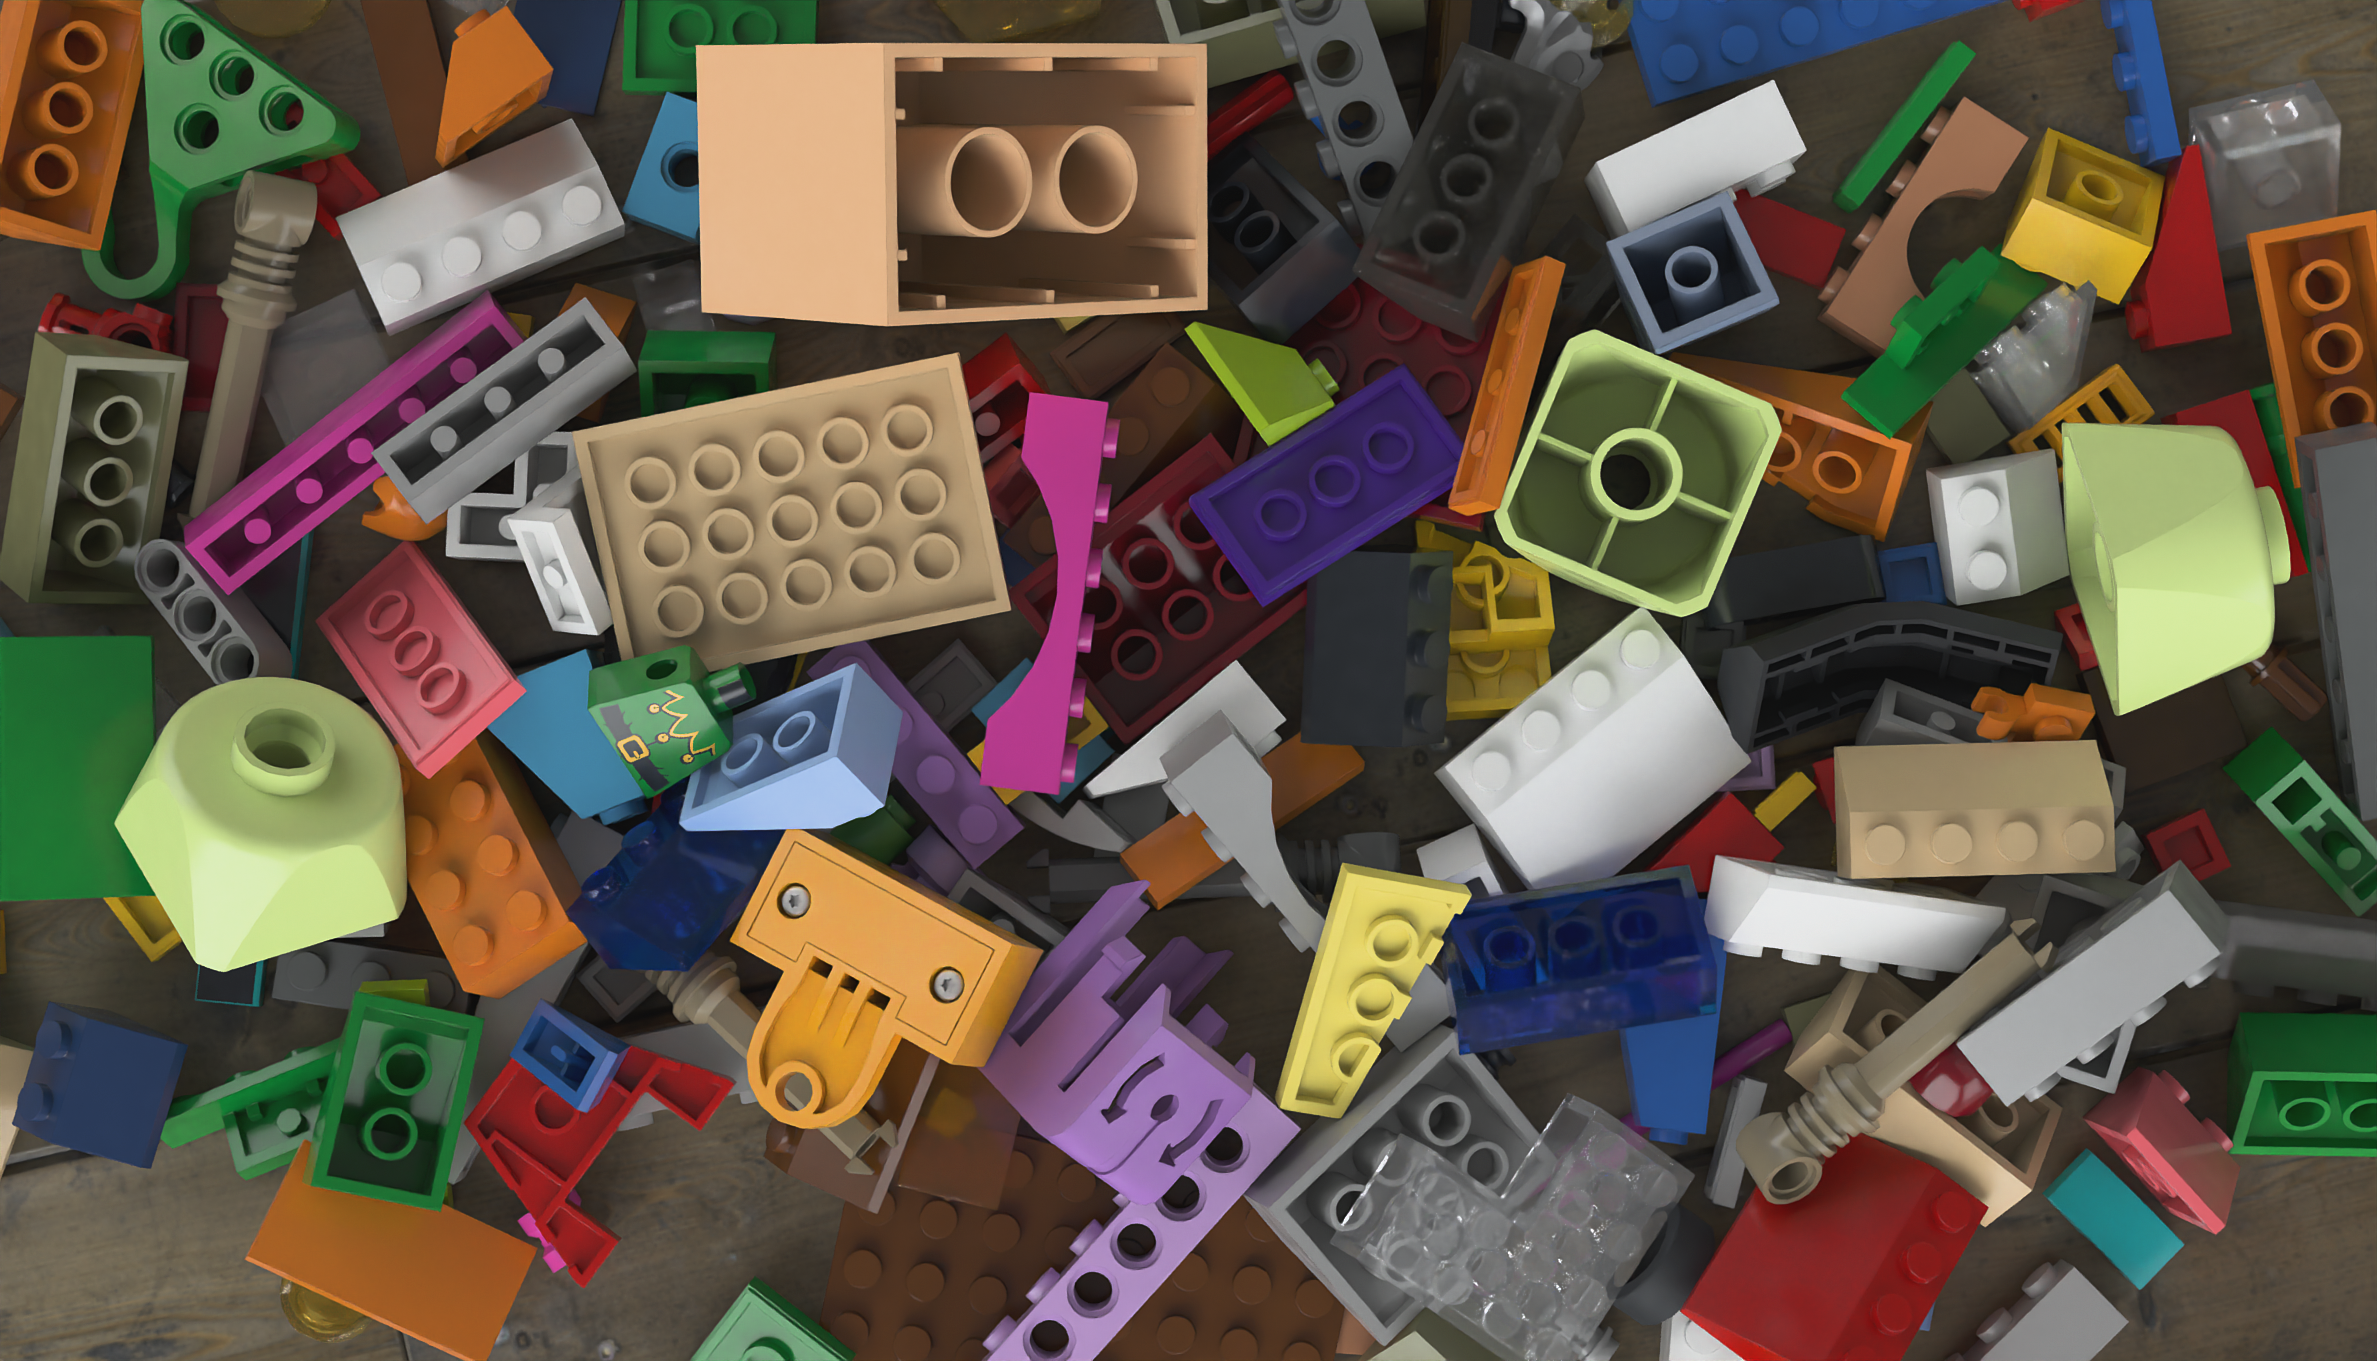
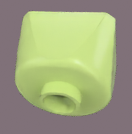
M1596 329L1581 333L1569 339L1539 394L1518 440L1501 505L1494 513L1498 530L1507 545L1539 567L1564 580L1603 596L1678 617L1693 614L1709 605L1782 432L1778 416L1771 403ZM1620 454L1633 456L1641 461L1649 472L1651 483L1649 493L1643 503L1630 510L1617 505L1607 496L1603 489L1600 477L1601 465L1604 460L1611 456Z
M2062 423L2064 521L2070 580L2114 714L2116 716L2123 715L2262 657L2273 639L2275 622L2274 585L2287 583L2290 579V549L2284 517L2274 490L2269 486L2254 487L2249 469L2235 439L2228 432L2217 426Z
M281 677L243 678L216 685L192 697L176 711L162 731L114 822L194 961L197 964L217 971L226 972L398 919L407 900L403 790L398 757L393 745L376 720L359 705L335 691L306 681Z

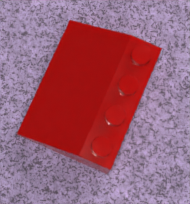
M1847 1133L1850 1140L1848 1144L1842 1148L1835 1144L1837 1153L1830 1158L1823 1155L1825 1163L1821 1165L1822 1176L1816 1187L1803 1198L1788 1204H1774L1767 1201L1756 1185L1680 1309V1312L1745 1361H1901L1989 1207L1938 1168L1863 1133L1858 1134L1856 1137H1852Z

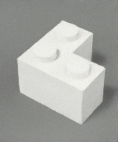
M553 432L515 460L513 494L470 492L448 508L446 556L459 560L525 563L507 519L578 465L572 432Z

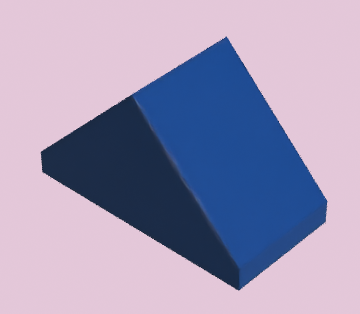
M540 998L510 1056L574 1108L587 1113L601 1102L631 1045L552 1002Z

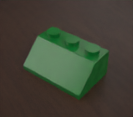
M2240 1012L2227 1054L2226 1135L2234 1144L2228 1151V1154L2377 1157V1015Z

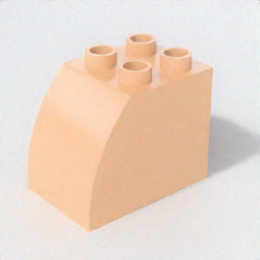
M839 43L696 45L702 312L877 326H903L1208 310L1207 44Z

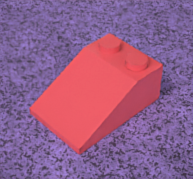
M2138 1066L2117 1086L2115 1094L2109 1093L2082 1118L2167 1212L2216 1235L2226 1226L2240 1171V1166L2227 1153L2234 1144L2211 1119L2206 1117L2200 1123L2184 1106L2191 1097L2167 1071L2163 1070L2156 1075L2153 1071Z

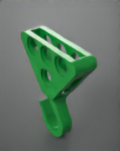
M144 0L141 6L150 159L149 172L154 192L159 239L157 260L152 269L140 278L129 280L120 273L113 255L116 237L112 204L101 249L98 251L81 249L85 270L99 289L113 297L135 302H149L160 299L174 290L176 283H180L189 265L192 213L199 203L239 189L243 176L248 170L273 175L286 169L293 171L302 168L303 164L320 159L325 160L331 156L349 152L357 146L360 140V127L352 116L197 5L185 0ZM203 31L205 39L203 49L195 58H192L190 53L191 42L196 34ZM252 66L254 71L253 83L245 93L241 94L239 89L240 76L246 68ZM301 101L304 109L303 118L300 124L291 130L286 124V113L293 103ZM217 119L219 124L218 137L211 146L207 147L205 143L206 128L213 120Z

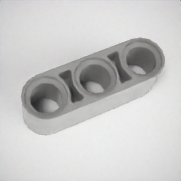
M158 539L152 540L142 547L134 565L135 578L140 588L217 685L252 677H291L293 662L289 649L240 586L227 595L185 548V542ZM179 561L180 570L175 580L174 570L176 563ZM215 607L217 617L216 622L212 627L211 614L212 610ZM253 654L254 666L253 671L249 675L247 664L250 655Z

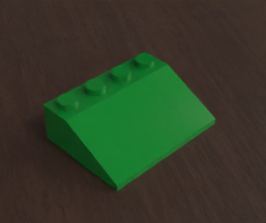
M154 636L0 637V901L156 896L114 825L120 809L157 742Z

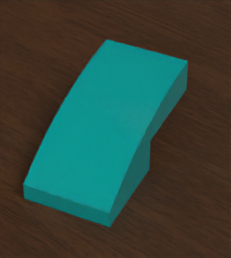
M2087 1148L2042 1193L2068 1222L2087 1238L2139 1290L2185 1245L2122 1180Z

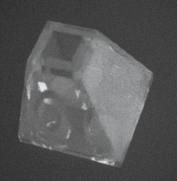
M2089 280L2072 289H2069L2063 282L2053 291L2048 290L2021 313V316L2027 322L2021 330L2014 325L2005 333L2001 332L1974 358L1980 366L1970 376L1990 406L2016 435L2030 430L2078 387L2097 295L2096 287Z

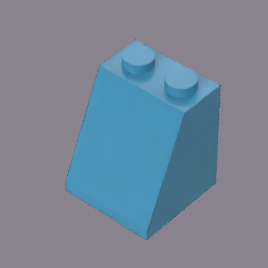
M584 649L517 676L527 692L487 728L581 819L600 817L603 826L611 823L614 825L649 811L645 802L646 796L587 709L589 671L605 666L604 652Z

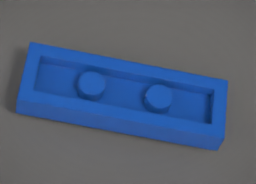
M2100 0L2103 22L2107 29L2114 28L2119 52L2114 54L2112 59L2114 80L2120 92L2126 91L2131 113L2130 116L2125 118V136L2129 150L2132 154H2139L2140 164L2144 168L2166 164L2182 155L2152 0Z

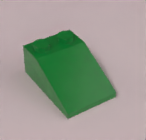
M648 330L638 360L641 418L778 390L776 332Z
M354 991L317 1116L302 1183L441 1212L485 1018Z

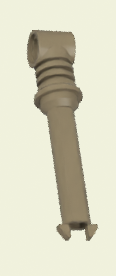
M248 170L239 186L234 223L237 233L245 237L244 240H235L234 249L240 251L241 256L232 255L231 265L237 267L238 270L229 271L228 278L217 286L216 294L223 297L222 310L229 321L189 513H178L177 521L183 533L185 525L242 482L273 331L276 327L285 323L287 312H296L297 301L291 294L293 285L285 281L286 278H295L296 269L290 267L289 263H298L299 253L292 251V248L304 245L313 228L317 209V190L312 182Z
M637 883L600 924L603 932L597 936L626 964L640 973H645V977L652 984H656V987L662 994H668V999L673 1003V1014L680 1022L691 1020L695 1025L709 1024L747 1061V1052L752 1035L763 1013L740 992V978L735 974L736 963L729 956L717 957L713 952H708L709 949L702 941H697V937L691 931H686L684 920L665 901L643 884ZM803 1073L791 1076L785 1086V1098L798 1110L806 1107L812 1097V1085L809 1078ZM863 1107L858 1114L837 1126L818 1128L851 1160L844 1168L848 1173L872 1175L875 1172L861 1156L868 1151L879 1137L892 1148L896 1149L899 1145L896 1124L888 1119L883 1125H880Z
M2034 918L2017 920L2010 924L2014 932L1991 949L1856 1064L1840 1063L1835 1068L1829 1065L1819 1070L1818 1083L1812 1087L1815 1096L1810 1092L1803 1094L1800 1097L1802 1105L1794 1102L1788 1107L1790 1116L1784 1112L1767 1113L1758 1116L1740 1131L1736 1139V1151L1767 1201L1774 1204H1788L1809 1194L1816 1187L1822 1176L1821 1165L1825 1163L1823 1155L1830 1158L1837 1153L1835 1144L1841 1148L1848 1144L1850 1140L1847 1133L1852 1137H1856L1861 1132L1873 1133L1880 1128L1877 1119L1885 1113V1099L2038 971L2042 969L2049 973L2053 969L2059 952L2055 945L2049 942L2035 954L2025 942L2042 928Z

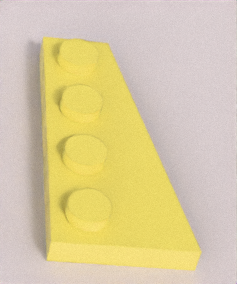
M1342 863L1275 1094V1100L1279 1109L1337 1119L1342 1118L1381 1051L1379 1043L1394 1018L1400 1019L1412 999L1409 992L1426 963L1429 965L1433 963L1443 946L1444 940L1442 935L1455 913L1461 915L1472 894L1466 885Z

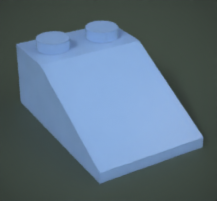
M854 663L734 715L733 745L726 753L691 774L679 824L686 831L833 828L855 818L871 815L877 809L885 806L903 711L857 663Z

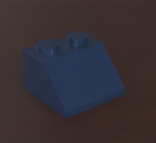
M49 1001L42 1025L36 1036V1046L24 1086L18 1096L17 1109L12 1125L51 1144L132 1166L151 1169L188 1044L111 1010Z

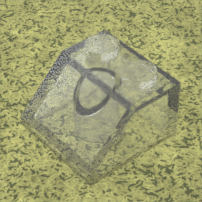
M2313 79L2189 108L2188 146L2197 144L2200 146L2218 252L2247 246L2246 235L2249 233L2337 217L2341 123Z

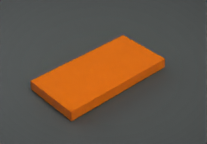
M304 1139L244 1260L464 1361H487L538 1248L445 1204H442L441 1212L302 1183L311 1142Z

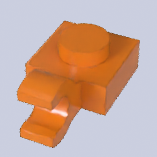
M2034 683L2030 684L2024 696L2010 694L1995 687H1981L1971 704L1972 711L1985 713L1976 728L1977 734L1991 740H2001L2007 737L2008 742L2078 741L2095 714L2091 695Z

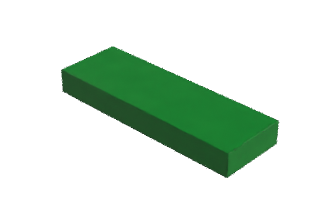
M1958 40L1956 43L1953 41L1940 54L1833 193V203L1848 214L1852 213L1862 204L1975 57L1976 53Z

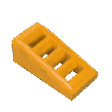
M2114 364L2081 386L2006 442V444L2014 454L2039 451L2032 440L2042 434L2063 462L2062 434L2055 424L2062 419L2065 423H2086L2077 410L2084 403L2099 423L2143 424L2153 417L2155 412L2121 366ZM2105 388L2126 414V417L2120 421L2099 395V392ZM2063 464L2057 467L2059 484L2063 481Z

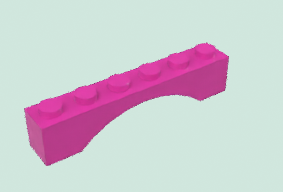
M1033 392L1029 394L1021 458L1039 486L1052 520L1058 554L1057 597L1049 632L1033 667L1014 694L988 719L979 785L1059 795L1061 782L1074 783L1079 744L1066 743L1070 717L1082 718L1087 679L1075 678L1078 652H1091L1095 614L1083 613L1086 587L1099 588L1104 549L1091 548L1094 523H1107L1112 484L1100 483L1103 457H1116L1120 419L1108 418V402Z

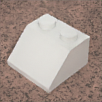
M2054 449L1926 469L1934 539L1938 547L1945 595L1955 605L1959 606L2021 596L2070 575Z

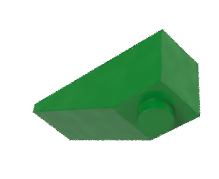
M2271 726L2222 769L2359 918L2377 903V841L2310 765Z

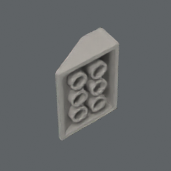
M1438 1024L1402 1053L1394 1046L1369 1070L1341 1119L1321 1116L1270 1164L1242 1195L1284 1244L1381 1345L1386 1346L1568 1168L1454 1029Z

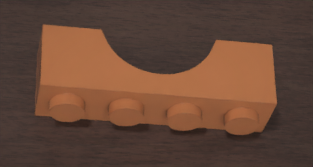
M1966 97L1960 99L1950 110L1940 105L1919 137L1928 143L1927 147L1916 164L1906 159L1899 167L1885 190L1894 196L1882 217L1873 212L1869 215L1851 243L1860 252L1847 271L1839 266L1836 267L1817 299L1826 304L1817 320L1877 358L1884 354L1897 331L1890 323L1901 307L1914 295H1917L1923 301L1925 300L1913 281L1907 260L1908 239L1917 217L1929 204L1942 199L1964 197L1984 200L1996 191L2029 137Z

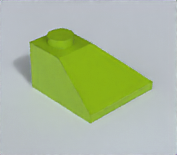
M1193 322L1184 329L1269 447L1336 406L1330 397L1338 392L1340 388L1318 358L1307 365L1294 348L1199 322Z

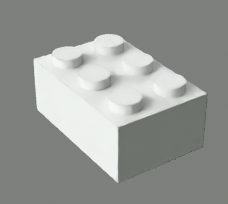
M1772 80L1597 161L1585 177L1584 182L1611 240L1725 191H1728L1732 202L1737 200L1734 192L1742 188L1748 189L1751 198L1763 194L1786 182L1785 178L1796 172L1792 164L1807 150L1777 85Z

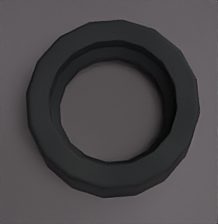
M1670 1196L1655 1197L1640 1205L1622 1222L1604 1251L1597 1274L1599 1294L1641 1325H1658L1673 1317L1682 1308L1714 1255L1716 1241L1713 1228Z

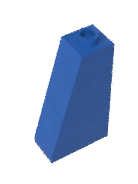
M1604 886L1599 889L1597 903L1634 1125L1650 1127L1649 1140L1687 1145L1689 1133H1706L1727 951L1723 950L1724 940L1702 931L1707 905L1706 899Z

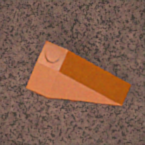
M1676 352L1671 354L1669 358L1671 362L1772 404L1778 416L1782 432L1762 480L1773 487L1780 481L1808 500L1809 503L1805 509L1825 522L1862 535H1874L1876 540L1885 541L1920 452L1934 402L1929 401L1891 439H1888L1841 398L1843 392L1856 378Z

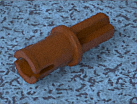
M2271 642L2262 657L2240 667L2251 676L2248 683L2252 687L2260 684L2295 718L2301 722H2306L2315 716L2328 700L2327 693L2286 656L2289 652L2286 646L2278 649Z

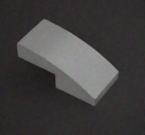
M1025 791L1009 803L1015 810L1037 825L1082 845L1122 853L1138 842L1098 804L1078 800L1068 812L1047 793Z

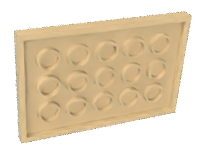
M959 352L572 432L621 661L686 645L695 649L707 670L712 672L725 669L739 662L746 665L1011 611L1013 609Z

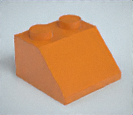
M507 6L493 15H490L487 9H482L470 16L455 29V33L459 38L453 41L435 155L442 168L547 96L553 68Z

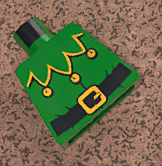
M682 645L590 670L587 709L648 799L723 755L733 745L732 708L755 699L756 689L750 673L741 662L710 674L695 649Z

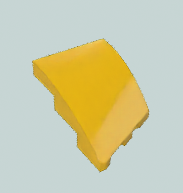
M1426 520L1415 521L1414 546L1453 551V590L1451 594L1446 721L1501 718L1551 678L1548 645L1555 630L1549 573L1535 563L1525 559L1507 558L1496 548L1475 540L1470 544L1435 530V525Z

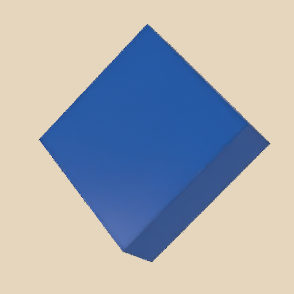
M1937 542L1878 551L1887 599L1878 603L1925 601L1938 605H1947Z

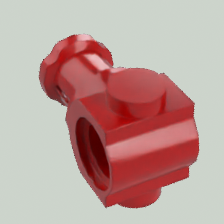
M58 292L54 294L46 305L38 327V332L80 334L71 330L72 325H77L89 331L87 335H98L129 344L137 337L146 335L151 342L153 350L173 355L174 330L169 329L173 316L138 303L135 305L133 314L114 308H108L103 314L72 304L69 295Z

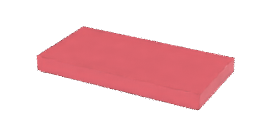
M403 541L315 620L414 767L428 779L527 692L426 551L416 541Z

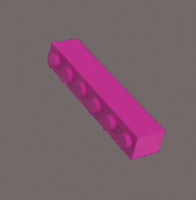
M486 290L185 525V548L223 591L229 595L385 473L371 452L528 339L527 336L489 290Z

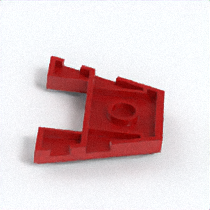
M629 1044L631 1047L601 1102L585 1113L574 1108L515 1059L511 1058L464 1121V1125L509 1189L516 1192L536 1221L535 1226L547 1243L551 1242L569 1269L567 1271L573 1280L584 1289L622 1238L569 1199L570 1193L645 1092L695 1129L701 1131L736 1085L737 1081L733 1078Z

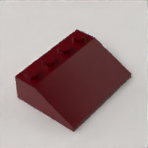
M1211 433L1113 508L1108 514L1107 523H1094L1091 548L1104 549L1099 588L1086 587L1083 613L1095 614L1091 652H1078L1075 678L1087 679L1085 695L1125 746L1306 606L1307 580L1262 607L1190 507V496L1237 468ZM1057 553L1009 589L1011 600L1043 641H1045L1049 632L1057 597Z

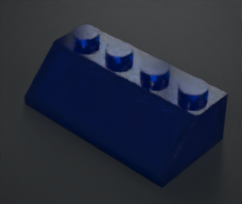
M690 774L662 793L659 807L645 822L632 828L623 837L621 850L606 867L595 871L584 881L581 886L582 894L568 908L566 913L609 969L688 972L751 899L786 829L686 831L679 824Z
M1689 865L1472 899L1468 901L1461 915L1455 913L1442 935L1444 944L1440 949L1448 1007L1459 1055L1716 1014L1717 964Z

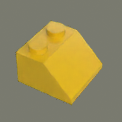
M2048 128L2009 217L2001 256L2015 261L2020 267L2028 271L2042 272L2073 285L2083 294L2094 297L2099 296L2119 305L2153 247L2165 176Z

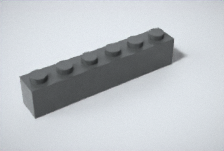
M2366 422L2294 437L2340 796L2343 804L2361 821L2377 818V425L2372 422Z

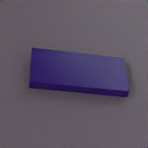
M1403 363L1190 496L1189 505L1258 602L1264 607L1451 489L1464 443Z

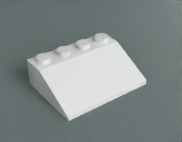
M1639 607L1603 634L1440 767L1434 774L1556 923L1752 761L1748 754L1732 738L1728 723L1685 656L1647 609Z

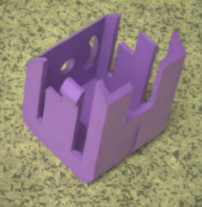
M1146 879L1111 886L1030 976L984 1067H977L1037 1133L1137 1205H1148L1162 1197L1252 1097L1256 1060L1246 1052L1237 1064L1233 1066L1211 1048L1212 1045L1217 1047L1223 1041L1229 1024L1207 1003L1186 1026H1183L1176 1020L1180 1013L1232 957L1234 953L1230 950L1206 954L1185 936L1173 938L1116 1002L1110 999L1113 993L1146 958L1125 937L1150 908L1139 898L1151 884ZM1158 1056V1058H1157L1154 1062H1152L1151 1064H1149V1065L1145 1066L1144 1068L1140 1069V1070L1126 1083V1085L1124 1086L1123 1090L1121 1091V1093H1120V1095H1119L1117 1101L1115 1102L1116 1105L1108 1112L1106 1109H1109V1107H1110L1112 1101L1114 1100V1098H1115L1117 1092L1119 1091L1121 1085H1122L1141 1065L1147 1063L1148 1061H1150V1060H1152V1059H1154L1155 1057Z

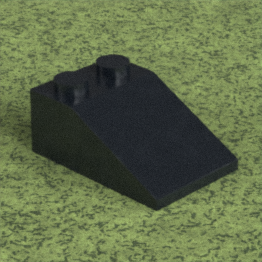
M1247 131L1232 140L1207 163L1208 279L1265 341L1282 345L1372 264L1339 221Z

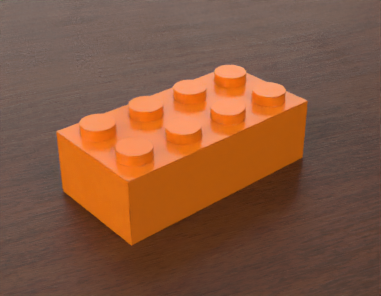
M487 727L430 779L414 767L399 743L393 746L398 757L402 780L407 879L463 991L501 999L603 932L510 749Z

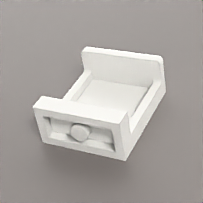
M578 464L507 520L552 630L600 635L613 624L608 605L607 592Z

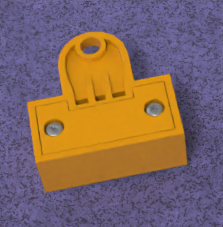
M786 829L730 939V942L784 971L752 1035L747 1052L749 1084L759 1104L778 1121L802 1129H815L837 1126L859 1113L873 1095L902 1037L950 1064L984 1067L1044 950L827 832L816 829ZM803 1073L811 1082L812 1097L806 1107L796 1111L788 1105L784 1090L791 1076Z

